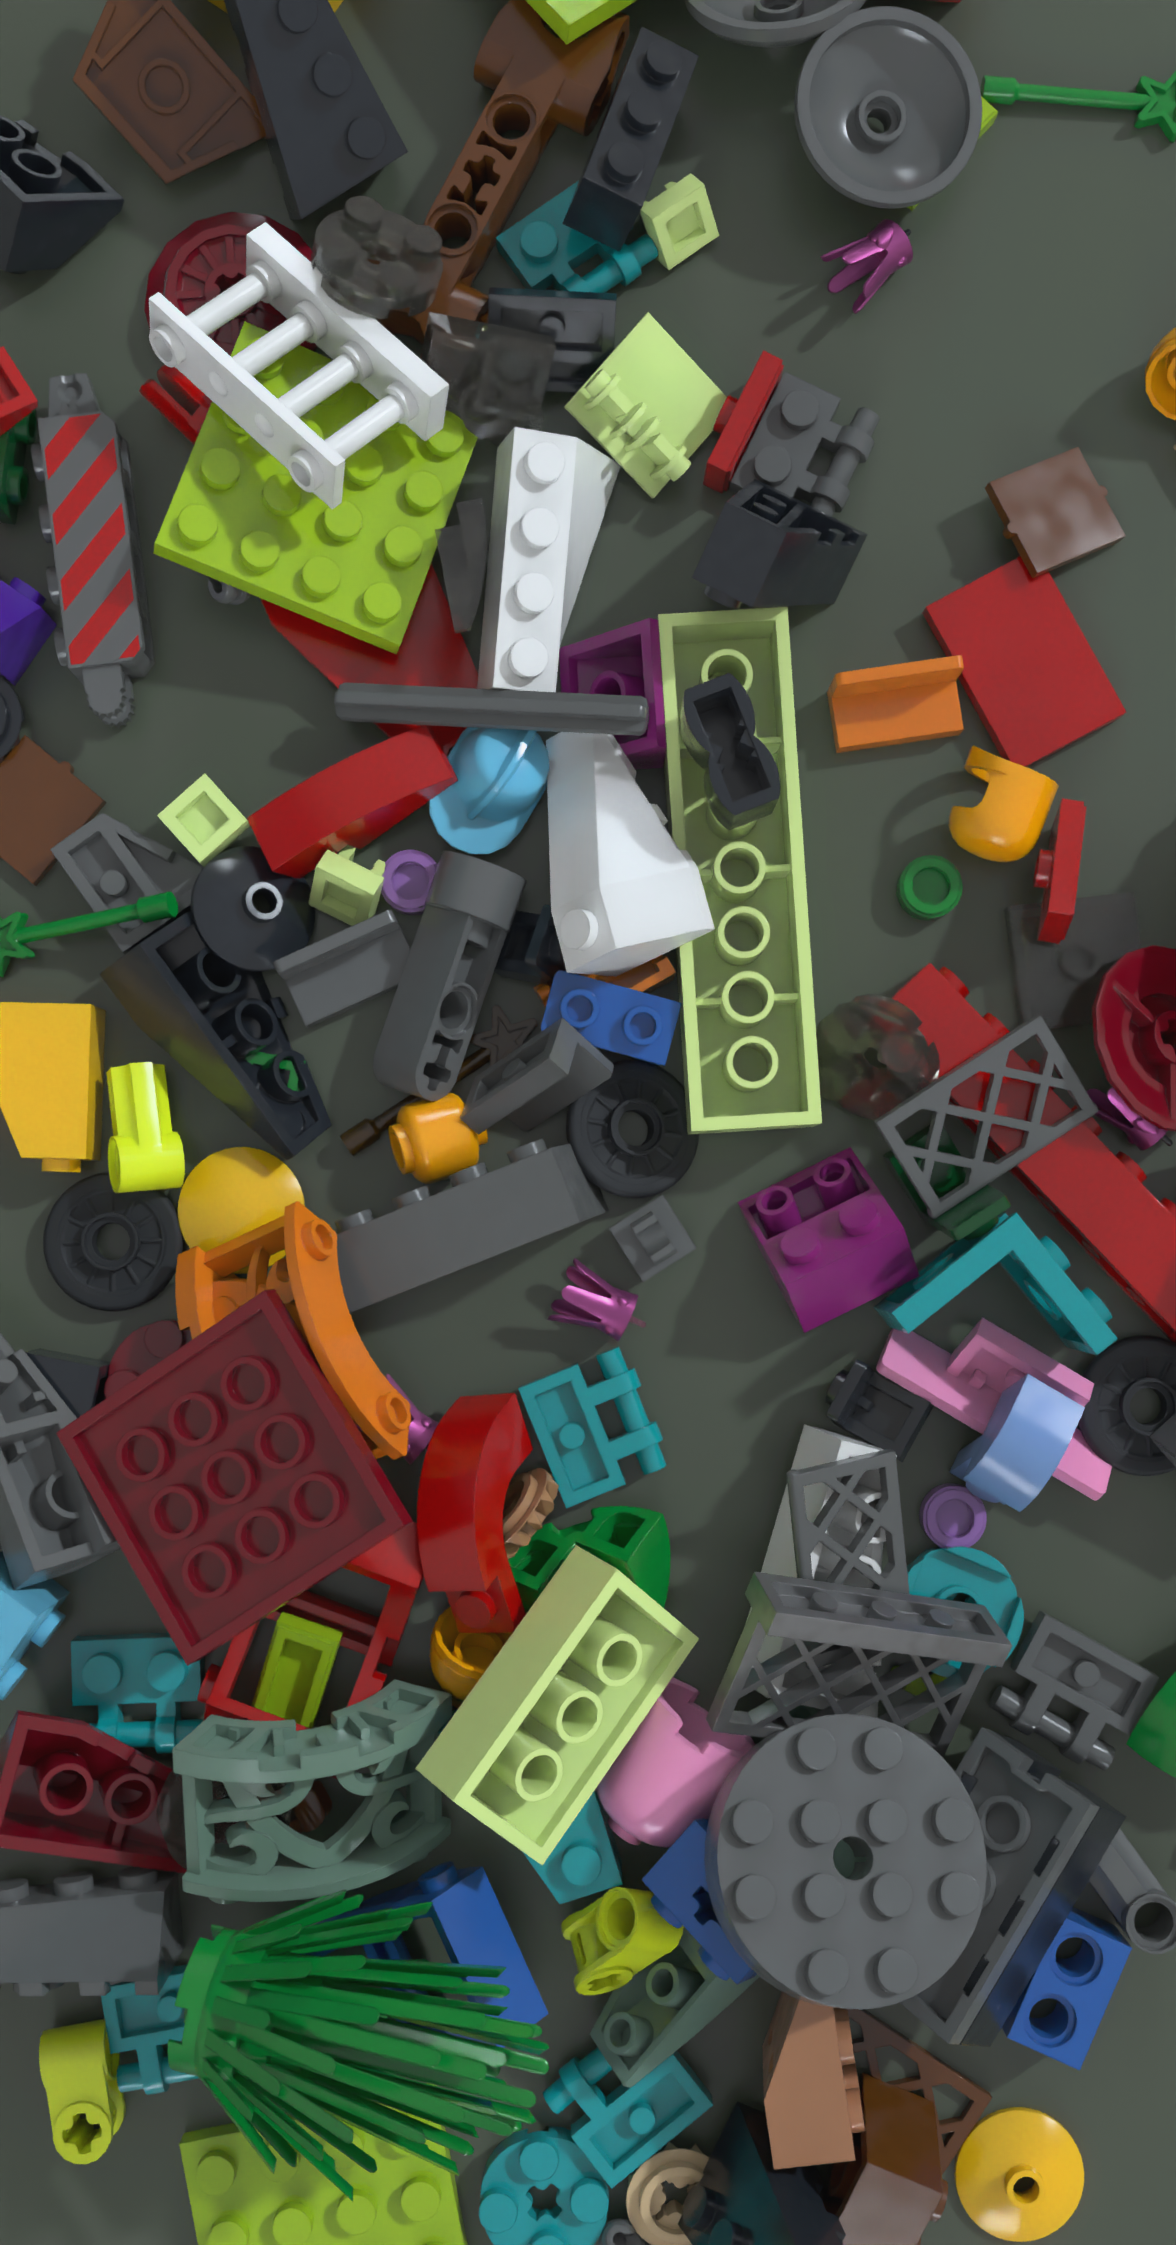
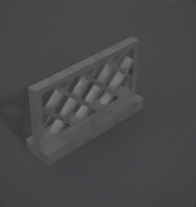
M754 1572L745 1592L752 1610L706 1720L712 1732L766 1738L780 1729L811 1718L834 1714H856L879 1700L882 1701L887 1713L878 1718L904 1728V1725L937 1707L939 1714L930 1733H912L928 1743L936 1752L944 1757L986 1665L1003 1667L1012 1644L985 1605ZM766 1635L793 1639L796 1643L763 1663H760L757 1658ZM833 1645L853 1648V1653L819 1671L812 1659L813 1656ZM891 1653L910 1655L911 1660L877 1678L871 1667L873 1663ZM949 1660L962 1662L956 1674L934 1685L928 1672ZM806 1661L813 1675L778 1694L771 1680ZM864 1669L871 1683L836 1701L829 1688ZM921 1677L927 1690L893 1708L887 1696ZM762 1685L765 1686L772 1698L749 1712L734 1710L739 1698ZM822 1692L830 1704L827 1708L807 1719L793 1718L789 1713L792 1709Z

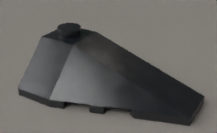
M191 910L135 946L100 973V976L137 1026L286 1160L296 1156L332 1126L307 1062L304 1063L306 1059L301 1053L293 1051L281 1022L282 1019L288 1016L281 997H271L262 972L237 969L224 963L212 954L204 945L195 929ZM257 1052L276 1055L264 1065L254 1063L252 1065L245 1059ZM282 1060L292 1061L298 1077V1088L300 1091H294L287 1087L290 1071L279 1069Z

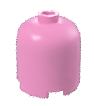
M674 1677L670 1680L595 1789L604 1810L610 1816L608 1819L610 1828L620 1838L633 1845L645 1842L652 1846L670 1848L694 1820L709 1819L718 1792L728 1774L738 1761L756 1745L750 1736L712 1732L706 1720L708 1712L694 1703L700 1692Z

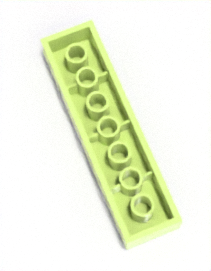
M788 606L658 614L666 733L664 774L668 833L680 850H687L697 865L715 930L676 948L679 1002L682 1003L680 1008L687 1132L689 1135L815 1127L822 1124ZM727 673L733 675L746 690L755 714L754 736L770 751L780 777V796L772 814L732 830L726 829L711 811L704 790L705 770L689 754L680 729V713L685 690Z

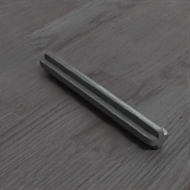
M342 683L339 685L334 696L337 718L342 721L633 736L645 734L649 722L648 701L642 696Z

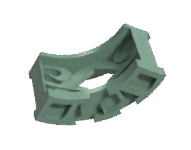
M394 1679L386 1687L363 1701L331 1712L330 1725L296 1731L295 1719L253 1721L211 1714L172 1749L173 1772L182 1775L187 1861V1872L182 1876L183 1891L208 1897L211 1901L218 1904H232L238 1901L283 1902L311 1899L331 1895L344 1889L348 1891L365 1886L425 1859L429 1852L440 1845L451 1834V1819L442 1816V1791L415 1768L438 1738V1730L452 1718V1694ZM368 1767L370 1772L359 1773L355 1770ZM335 1775L339 1783L346 1790L357 1795L366 1796L347 1823L325 1842L308 1838L296 1832L276 1817V1815L287 1812L298 1805L310 1791L314 1780ZM212 1781L223 1782L230 1798L213 1800ZM288 1782L276 1791L273 1790L271 1783ZM406 1786V1800L401 1791L396 1789ZM238 1822L228 1827L225 1832L228 1844H215L214 1823ZM238 1845H245V1846H248V1847H250V1848L241 1847V1846H238Z

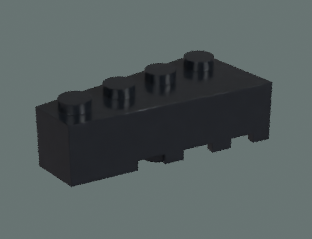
M224 0L232 29L236 33L244 59L245 72L252 95L255 96L267 135L265 138L273 164L277 168L290 220L303 219L408 152L328 0Z
M737 2101L703 2170L704 2175L702 2179L690 2189L684 2201L683 2213L678 2225L691 2244L843 2245L842 2240L846 2234L839 2218L826 2211L819 2195L824 2184L817 2168L811 2165L774 2170L766 2113Z

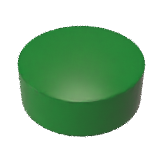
M937 855L921 856L910 862L901 872L896 886L897 898L901 907L910 916L924 921L936 920L948 914L958 904L963 889L962 878L958 869L949 860Z

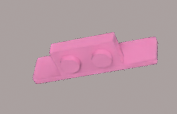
M983 1317L952 1354L913 1331L907 1334L892 1329L876 1366V1370L881 1375L913 1394L931 1402L935 1407L981 1434L984 1433L1002 1392L1027 1374H1030L1082 1406H1085L1090 1401L1094 1387L1093 1382ZM1076 1428L1068 1448L1052 1476L1092 1500L1097 1501L1106 1493L1112 1466L1093 1452L1087 1444L1082 1431Z

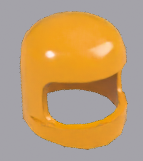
M972 746L963 768L971 775L987 782L988 787L982 801L977 806L972 808L962 806L951 807L949 815L950 833L960 847L977 857L996 862L1017 861L1028 855L1035 847L1059 785L1054 780L1037 771L995 756L979 747Z

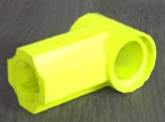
M138 1062L111 1067L106 1072L113 1129V1136L110 1137L108 1143V1170L112 1189L115 1193L181 1188L185 1176L184 1151L178 1132H172L165 1065L154 1064L153 1062Z

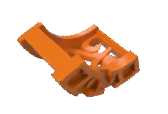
M296 1201L285 1207L283 1216L205 1252L198 1246H195L178 1254L175 1274V1298L180 1331L190 1330L191 1337L194 1339L262 1291L275 1289L307 1344L310 1346L329 1384L341 1399L354 1423L358 1424L362 1429L360 1433L374 1457L378 1459L388 1455L391 1459L396 1460L407 1455L408 1434L411 1423L410 1404L379 1370L357 1332L341 1284L337 1254V1234L326 1221L320 1219L303 1204ZM285 1250L286 1258L276 1261L268 1273L270 1256ZM249 1266L247 1279L239 1278L234 1274Z

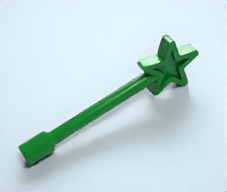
M1176 71L1165 84L1147 76L1140 77L1136 85L1138 93L1018 83L1016 78L984 75L982 78L981 96L988 103L1012 105L1018 100L1137 110L1141 112L1134 121L1135 128L1158 124L1169 142L1174 143L1176 141Z
M170 891L141 897L137 900L136 904L25 927L29 918L27 913L15 912L5 919L0 917V978L4 977L12 957L33 959L35 957V953L25 943L139 919L144 923L176 917L178 914L176 897Z

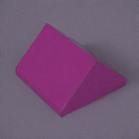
M647 618L559 648L561 693L642 696L647 699L649 722L645 734L641 736H613L634 769L663 768L666 754V733L658 620Z

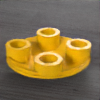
M232 1147L209 1155L190 1172L182 1186L178 1200V1221L181 1233L189 1248L198 1246L207 1252L283 1216L285 1207L296 1201L305 1206V1201L296 1176L277 1156L256 1148ZM285 1250L270 1256L268 1268L286 1256ZM249 1266L235 1272V1274H247Z

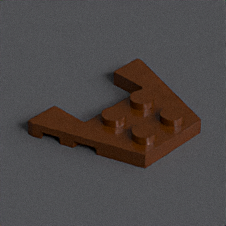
M108 0L72 80L165 185L267 136L255 96L251 94L171 0Z

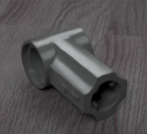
M1119 1828L1090 1877L1089 1883L1131 1942L1144 1952L1164 1954L1176 1947V1902L1166 1893ZM1148 1902L1160 1903V1914L1152 1925L1147 1927H1136L1134 1925L1136 1912L1142 1905Z

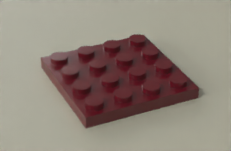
M275 1289L262 1291L56 1433L187 1666L202 1659L413 1522L341 1399L326 1379L315 1355Z

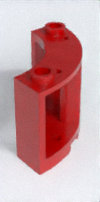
M411 1522L342 1567L390 1585L380 1618L307 1590L265 1617L277 1622L282 1611L340 1630L343 1632L340 1646L366 1655L347 1707L361 1702L383 1689L387 1674L376 1671L379 1663L392 1666L418 1592L417 1590H419L424 1578L418 1546L417 1523ZM260 1621L232 1639L222 1667L213 1663L210 1665L197 1697L198 1702L206 1704L203 1721L211 1714L240 1720H286L230 1698ZM296 1723V1731L310 1729Z

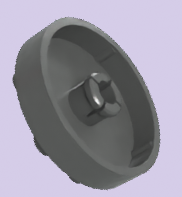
M857 1714L825 1715L785 1727L764 1738L753 1746L728 1774L713 1804L705 1839V1872L708 1891L716 1917L727 1939L744 1962L762 1979L776 1989L808 2003L834 2008L863 2010L897 2004L914 1997L929 1988L953 1966L966 1948L981 1914L987 1878L986 1850L980 1821L967 1790L951 1766L928 1743L912 1732L879 1718ZM841 1840L849 1844L853 1850L854 1857H866V1862H855L854 1869L847 1878L839 1874L833 1860L834 1849Z

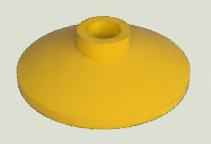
M1011 2107L992 2112L976 2122L957 2152L954 2178L957 2193L965 2211L980 2228L1003 2240L1027 2242L1052 2234L1069 2220L1082 2196L1084 2167L1081 2154L1072 2136L1057 2120L1035 2109ZM1022 2177H1030L1035 2180L1034 2185L1026 2191L1015 2192L1013 2190L1016 2181Z

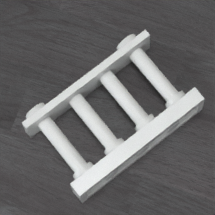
M266 222L246 236V277L189 315L185 316L159 292L149 298V341L157 357L166 366L177 368L284 465L300 488L306 492L316 494L332 510L342 503L345 459L396 422L406 424L424 441H427L443 429L449 384ZM260 300L270 303L287 318L286 321L233 357L229 356L208 337V335ZM304 341L315 343L333 359L278 399L254 378L256 374ZM351 381L360 383L379 400V402L325 440L320 438L299 419Z

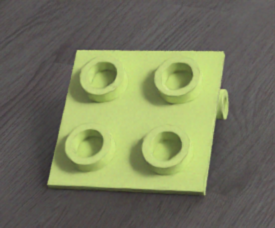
M647 312L564 407L653 499L670 479L673 482L676 481L690 467L691 462L688 459L713 431L718 414L727 397L651 314Z

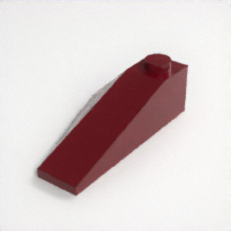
M17 1710L0 1742V1848L185 1874L187 1872L182 1775L174 1773L173 1769L84 1721ZM213 1792V1800L226 1799L221 1795ZM238 1822L214 1823L215 1844H228L225 1832L228 1827Z

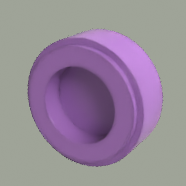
M403 850L392 855L385 862V871L382 876L384 877L381 893L388 905L395 911L404 915L423 914L426 906L425 900L438 866L432 857L418 850Z
M947 1483L933 1488L924 1497L920 1506L919 1519L923 1531L936 1545L942 1548L953 1546L970 1547L983 1535L987 1514L981 1499L972 1494L966 1487Z

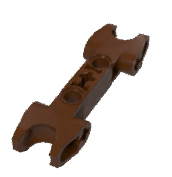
M510 0L498 12L480 46L475 61L473 77L475 82L495 92L480 115L429 210L426 220L410 250L405 254L383 242H377L370 250L353 281L350 297L393 335L401 334L414 337L422 344L423 349L420 359L448 384L470 362L488 327L489 296L472 288V285L495 246L496 237L502 233L532 177L558 124L583 136H588L595 128L610 100L617 68L629 36V15L621 11L597 25L587 36L575 39L567 45L561 38L555 37L545 28L546 22L526 0ZM508 130H519L525 133L518 139L509 140L501 137ZM473 191L476 192V193H478L477 196H476V198H475V202H474V194H473ZM451 237H462L468 240L464 246L457 249H448L442 246V243Z

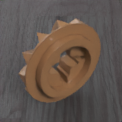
M536 1468L527 1473H521L509 1483L503 1509V1537L508 1559L514 1557L521 1546L529 1545L531 1537L537 1530L543 1528L542 1523L545 1517L554 1509L553 1500L557 1496L559 1485L553 1480L554 1477L543 1468Z

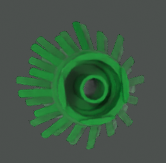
M346 1889L328 1896L316 1898L241 1930L212 1924L213 1940L199 1938L185 1969L174 2005L185 2009L182 2042L169 2039L167 2054L168 2063L172 2070L200 2078L273 2174L277 2158L265 2144L260 2134L290 2166L296 2167L297 2152L289 2145L291 2144L353 2201V2187L336 2172L335 2160L323 2150L322 2144L286 2115V2113L370 2173L377 2171L375 2159L352 2143L353 2129L343 2122L459 2176L455 2161L430 2150L428 2145L424 2143L427 2139L469 2156L474 2153V2148L469 2141L386 2106L475 2138H479L475 2127L507 2137L512 2135V2132L521 2130V2122L527 2124L536 2122L530 2110L520 2108L533 2107L536 2103V2096L529 2090L507 2085L504 2080L495 2078L500 2073V2067L507 2066L538 2075L546 2074L549 2070L548 2061L541 2057L387 2019L388 2017L538 2055L550 2047L545 2042L529 2038L539 2037L542 2034L541 2027L536 2024L486 2016H499L508 2007L370 1987L379 1986L503 1998L510 1993V1989L505 1985L463 1981L460 1977L498 1978L506 1967L429 1962L426 1959H366L363 1955H300L396 1940L402 1931L408 1930L413 1921L412 1917L427 1914L433 1902H425L392 1909L393 1907L311 1925L359 1908L364 1895L358 1894L344 1899ZM430 2084H434V2085H438V2086H442V2087H446V2088L458 2090V2091H461V2092H457V2091H453V2090H449V2089H445V2088L433 2086V2085H430ZM477 2096H481V2097H485V2098H489V2099H493V2100L505 2102V2103H508V2104H504V2103H500V2102H496V2101H492V2100L480 2098V2097H477Z

